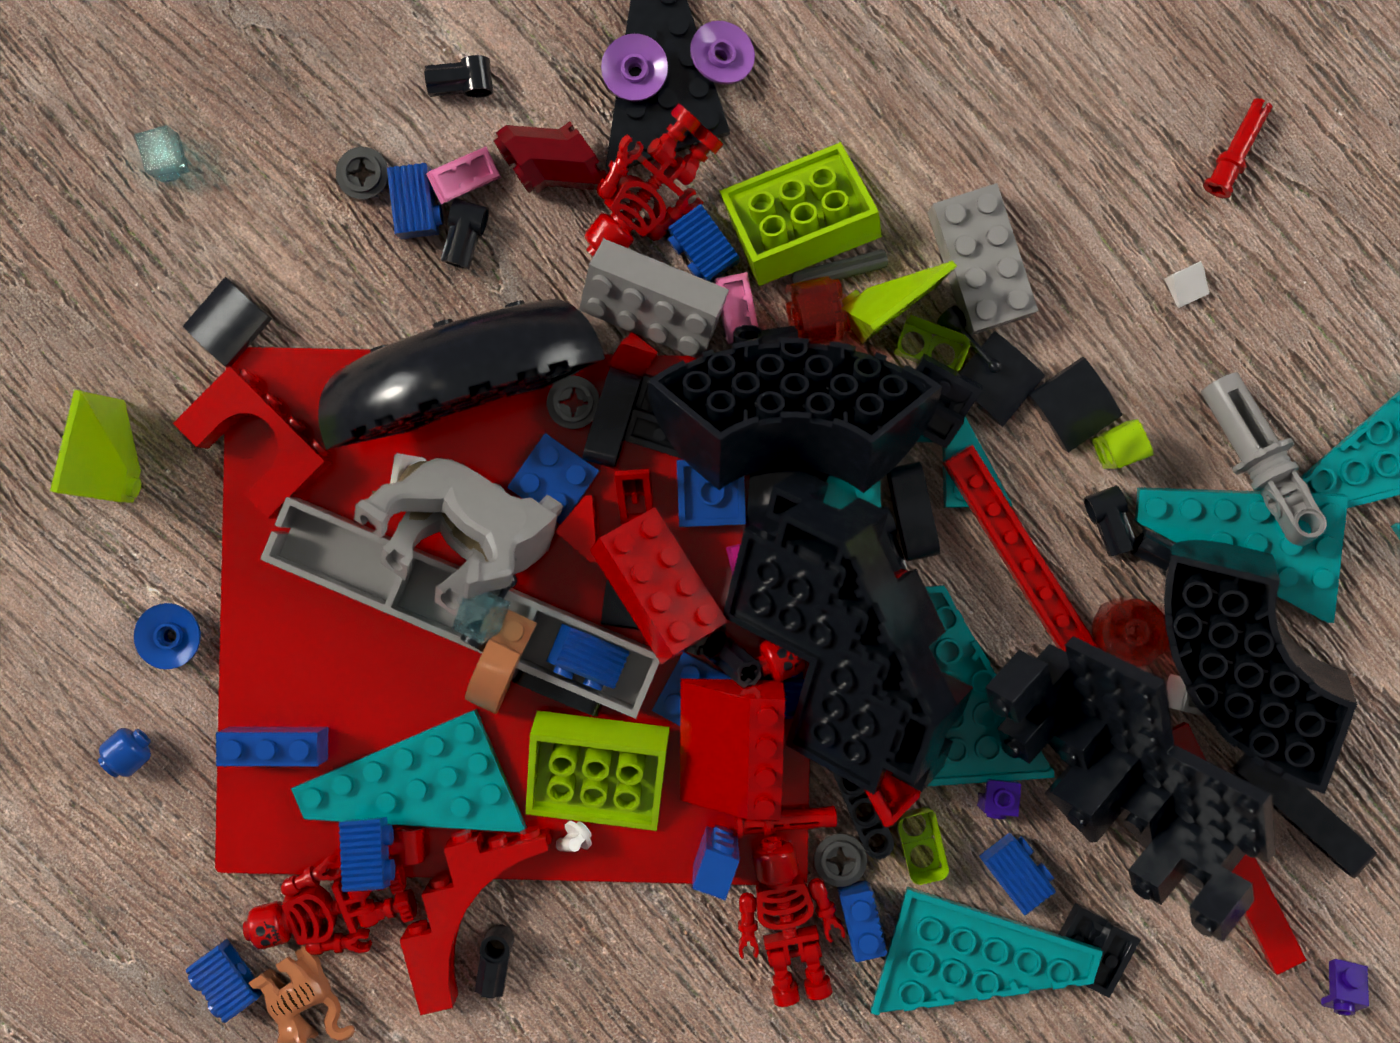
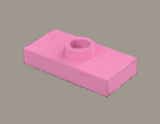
M483 147L426 173L441 205L501 178L487 147Z
M748 272L714 279L716 285L729 289L721 312L727 344L733 343V331L735 328L742 325L758 327Z

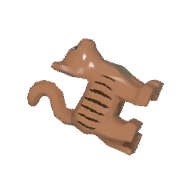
M305 945L295 951L298 958L297 961L288 956L276 964L279 972H286L290 977L291 982L287 985L277 977L271 968L249 982L253 989H260L264 994L267 1011L278 1025L279 1036L277 1043H307L308 1038L317 1037L319 1035L318 1032L300 1013L320 1003L328 1007L324 1025L325 1031L331 1039L339 1042L346 1041L355 1032L354 1025L344 1028L337 1026L341 1012L339 1000L331 992L330 983L323 973L318 955L309 954L305 950Z

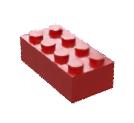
M655 507L603 535L591 547L590 552L661 665L711 635L728 622Z

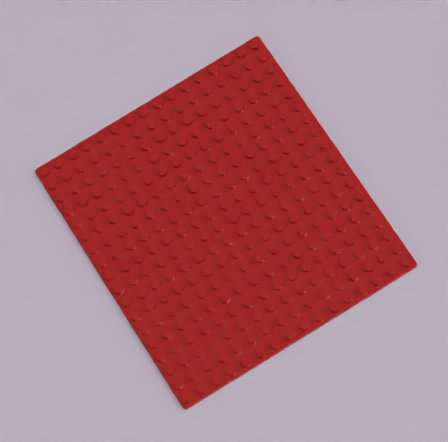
M248 347L231 367L240 370L246 368L259 380L256 386L264 394L267 391L273 394L283 405L280 410L287 417L293 415L306 427L303 433L311 441L317 439L324 445L318 421V408L322 391L333 374L349 363L369 354L370 349ZM604 354V360L571 376H579L590 381L597 389L600 398L608 371L612 367L608 362L613 354ZM656 355L645 373L656 376L668 367L684 361L686 364L697 358L692 356ZM553 385L545 389L508 398L505 395L484 405L440 417V420L409 433L328 449L329 453L326 456L333 464L299 498L357 522L354 520L356 504L361 500L371 497L373 495L372 491H377L382 485L390 484L394 455L399 453L423 457L426 461L436 458L454 460L477 472L490 482L500 485L510 496L523 499L507 487L545 433L582 458L592 422L586 427L579 429H568L557 424L551 418L547 409V397ZM573 389L571 399L560 401V404H565L571 408L572 417H574L578 406L588 405V402H583L577 398L576 389ZM258 416L242 418L224 433L218 731L228 727H328V760L319 766H217L215 869L218 872L301 875L304 874L305 869L311 866L317 868L318 865L323 863L324 859L331 855H338L335 865H329L328 868L334 870L341 868L340 821L304 819L291 788L474 709L478 711L527 826L526 828L538 826L540 830L549 827L552 837L549 851L523 859L501 872L494 879L692 884L693 863L706 826L714 828L715 825H721L734 831L733 835L736 836L735 817L733 815L680 800L681 726L652 711L683 652L662 665L659 662L636 719L604 705L598 717L592 716L510 681L511 686L497 714L487 711L465 700L468 685L482 653L260 560L271 532L285 531L289 533L291 529L276 526L277 519L267 518L244 495L274 463L277 454L276 436L270 425ZM624 441L615 469L585 460L600 471L584 494V496L595 495L598 539L623 525L620 518L615 471L651 470L653 508L657 509L723 613L732 579L726 547L741 544L746 524L679 527L677 460L684 459ZM750 474L744 476L746 515ZM401 511L390 517L385 535L393 537L406 511ZM369 521L364 524V526L376 530V526ZM441 532L422 539L415 546L459 566H462L467 561L448 545ZM557 533L553 535L548 552L526 570L514 574L518 582L511 588L649 646L640 630L601 625L607 577L597 562L590 563ZM727 620L725 634L742 646L755 659L761 656L760 645L765 639ZM687 652L688 654L724 672L717 665H715L713 662L707 659L704 656V654L694 655ZM807 661L806 668L803 671V676H806L809 667V663ZM537 710L670 727L657 831L580 821L590 830L592 845L587 850L580 847L576 852L557 850L556 841L568 834L565 830V824L568 821L575 823L578 821L526 814L530 733ZM784 719L781 810L809 808L810 759L785 745L792 724L791 719ZM392 825V826H393V829H394V828H397V827H400V826H406V825ZM423 827L425 861L414 865H403L406 877L434 878L444 874L451 877L444 847L453 833L464 829ZM808 829L774 831V834H771V836H779L781 840L789 841L793 844L799 866L797 876H803L807 883ZM482 830L485 843L489 838L499 834H506L507 837L519 835V832ZM763 833L743 835V838H738L740 861L731 885L761 884L756 878L752 853L761 844V840L766 838Z

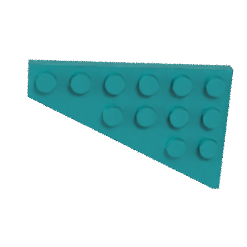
M1400 390L1300 476L1307 484L1311 493L1345 494L1348 496L1347 508L1400 495Z
M1137 487L1135 520L1138 523L1176 543L1187 540L1215 541L1273 554L1280 579L1277 596L1327 623H1334L1348 505L1347 495L1311 493V496L1326 518V529L1311 543L1298 546L1287 540L1276 518L1268 510L1260 491ZM1299 520L1300 529L1306 533H1311L1310 525L1305 521Z
M944 585L925 586L946 630L930 646L941 672L973 687L963 715L946 734V738L952 740L953 743L945 765L928 786L986 783L988 779L1015 781L1055 778L1054 770L1050 767L1042 751L1029 764L1018 757L1016 759L1010 757L1002 750L997 728L1006 718L999 717L991 710L985 689L986 685L997 674H995L988 658L966 625L960 611L953 603Z
M477 709L291 788L302 816L307 820L342 822L350 819L387 817V823L391 825L520 832L527 827Z
M907 886L870 1011L871 1014L880 1015L882 1012L903 1009L904 1011H911L918 1007L931 1008L955 1004L954 1002L978 999V1001L986 1000L992 996L1007 997L1028 994L1029 991L1047 988L1055 990L1065 988L1068 985L1082 986L1094 984L1103 951L1101 948Z

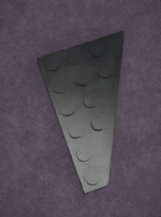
M630 0L625 35L643 34L654 39L666 54L668 74L662 88L654 96L646 100L627 101L616 96L606 160L608 172L611 169L608 165L611 160H616L619 143L627 134L632 138L627 151H632L636 146V142L640 141L643 144L642 155L649 161L655 160L648 154L647 148L653 140L659 139L668 132L666 128L670 123L674 125L677 122L671 115V111L678 103L695 116L718 139L730 135L715 84L698 71L691 57V41L697 29L687 0ZM633 67L629 73L632 76H638L642 70L639 67ZM687 130L684 133L686 138L682 142H677L675 152L691 148L693 144L697 146L700 141L694 136V133L692 134ZM636 159L631 164H629L627 168L639 165L641 163Z

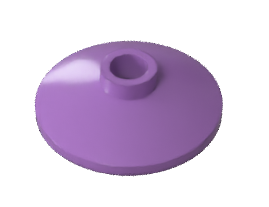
M711 21L702 25L692 38L690 52L693 63L698 71L707 79L719 84H734L743 80L752 70L755 61L754 47L748 35L738 26L726 21ZM715 55H720L724 61L718 59Z
M627 34L617 38L607 47L601 62V72L606 86L614 95L627 101H643L654 96L664 85L668 74V62L664 50L654 39L643 34ZM633 67H639L642 70L638 76L630 75L629 71Z

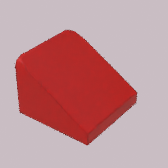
M631 332L621 341L608 364L614 368L643 376L658 351Z

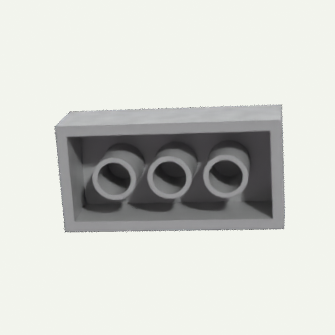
M992 184L933 203L927 214L943 264L954 261L957 265L948 275V279L956 304L965 315V330L972 336L1028 318L1038 312L998 184Z
M603 239L589 264L579 311L698 359L707 350L714 335L729 289Z

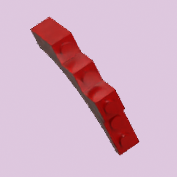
M538 826L529 827L520 831L519 835L507 837L506 834H499L489 838L486 843L482 830L471 832L470 829H464L451 835V838H449L444 847L451 877L444 874L432 878L422 893L429 922L426 919H422L409 924L400 939L420 1016L453 1008L459 994L455 975V944L461 920L467 908L479 892L501 872L523 859L549 851L552 842L549 827L540 830Z

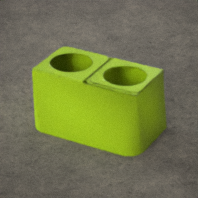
M910 315L906 319L893 354L918 363L923 354L932 357V351L935 346L945 343L950 345L955 352L954 361L948 367L959 371L970 348V340L964 334ZM909 332H917L924 339V348L916 355L907 354L901 345L903 336Z
M1138 419L1125 421L1091 438L1103 469H1119L1154 455L1149 439Z
M927 806L906 811L896 823L901 843H905L902 844L912 882L917 885H923L945 879L949 873V867L936 814ZM921 815L926 822L925 830L918 836L908 835L903 829V820L908 817ZM918 845L928 846L934 856L932 863L925 868L916 867L910 858L913 848Z

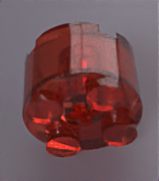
M826 275L786 285L785 294L791 293V301L785 302L789 326H795L799 338H808L809 343L826 345L830 344V341H841L844 332L850 331L849 316L846 311L842 312L840 298L843 297V291L838 278L831 279Z
M1131 597L1112 599L1099 607L1092 623V636L1099 649L1137 667L1146 666L1154 662L1153 660L1160 654H1163L1169 645L1165 616L1156 605L1146 600ZM1133 627L1135 629L1134 634L1127 635V629Z

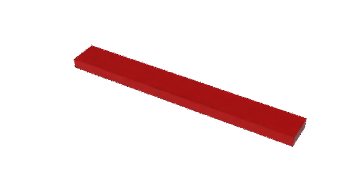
M973 444L966 446L942 462L1056 647L1066 652L1065 644L1075 636L1099 648Z
M1182 722L1172 727L1175 745L1206 760L1188 723ZM1245 854L1232 871L1253 885L1254 902L1244 916L1272 972L1279 975L1307 960L1256 858Z

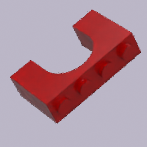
M229 366L173 424L196 447L209 449L235 422L242 418L258 416L266 421L276 436V458L270 469L244 495L267 518L277 519L286 497L299 498L333 462L326 456L329 450H326L319 440L314 439L311 441L303 433L306 427L293 415L287 417L280 410L283 405L273 394L268 391L264 394L256 386L259 380L246 368L240 370Z

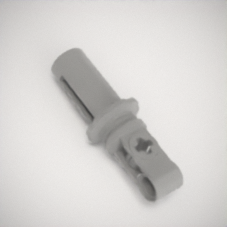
M1238 372L1223 376L1205 387L1201 394L1237 453L1239 461H1241L1232 468L1234 474L1247 473L1250 475V479L1253 480L1251 483L1254 491H1260L1268 510L1276 518L1289 542L1298 546L1311 543L1325 531L1327 523L1325 516L1311 496L1307 484L1297 472L1299 469L1296 461L1292 462L1288 456L1287 451L1295 444L1292 438L1282 441L1278 440ZM1298 521L1307 522L1311 527V533L1302 531Z

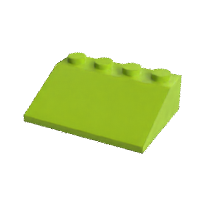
M841 142L719 191L758 286L882 237L879 211Z
M537 710L530 733L526 814L657 831L670 727Z

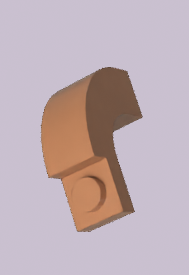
M507 608L505 609L474 670L465 694V700L497 714L511 686L510 681L538 623Z

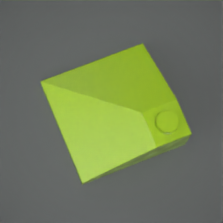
M950 261L869 287L861 294L856 289L841 301L844 307L841 308L839 314L860 342L864 344L940 285L957 265L954 261Z
M74 389L50 491L94 499L133 503L134 498L138 496L141 490V479L139 478L141 469L125 400Z

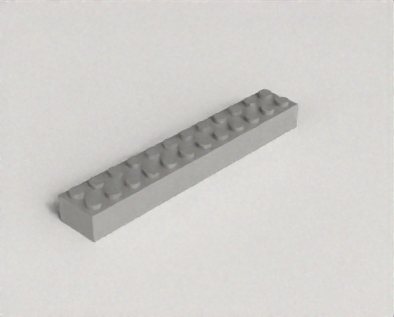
M286 497L275 525L291 529L289 533L285 531H272L260 560L479 653H483L460 638L467 627L482 623L501 589L470 598L461 618L458 619L435 602L436 586L450 577L461 566L415 547L413 550L411 572L405 581L381 564V548L392 537L384 534L381 539L373 533L374 529L301 498ZM510 588L487 629L491 639L506 608L538 623L516 668L636 719L659 665V660L651 647ZM561 624L573 627L629 651V656L624 663V668L621 670L619 681L614 689L604 685L602 691L582 684L585 677L574 674L573 678L569 679L553 672L555 665L546 662Z

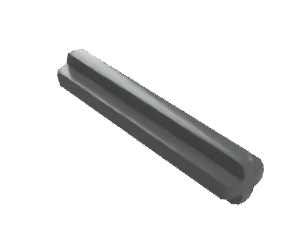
M880 249L804 269L792 274V283L795 290L799 291L883 269L888 265V257L885 250Z

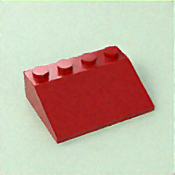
M681 679V801L747 820H781L785 719L784 681L759 680L755 685H748L743 688L733 679Z

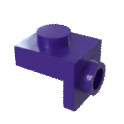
M988 779L986 781L985 793H978L977 806L989 818L1006 819V816L1018 817L1021 784L1014 781Z
M1339 959L1329 961L1330 995L1321 998V1006L1332 1008L1334 1013L1344 1016L1355 1015L1356 1011L1369 1007L1368 966Z

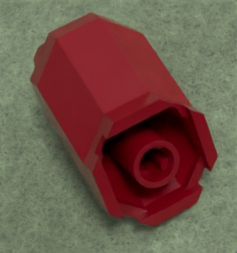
M570 121L560 129L505 125L496 132L498 138L493 140L509 166L514 163L516 164L512 169L528 193L535 190L538 194L548 186L597 190L599 182L602 178L605 179L607 175L605 170L600 171L597 166L600 161L580 132L574 129Z

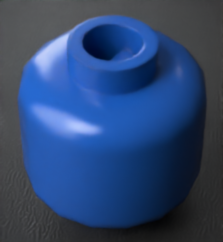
M120 728L101 744L98 763L112 777L117 778L119 775L130 777L150 759L151 752L148 745L151 741L140 729L132 731L128 728Z

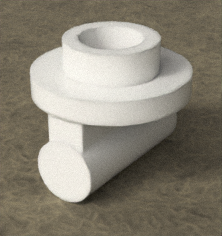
M568 821L565 824V830L568 834L556 841V848L559 851L576 852L580 847L587 850L592 845L590 840L592 834L582 822Z

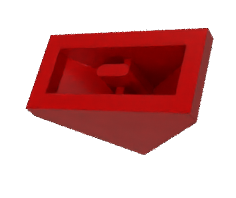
M651 470L615 471L621 524H625L653 508Z
M585 495L555 530V533L590 563L597 562L590 552L591 547L598 540L595 495Z

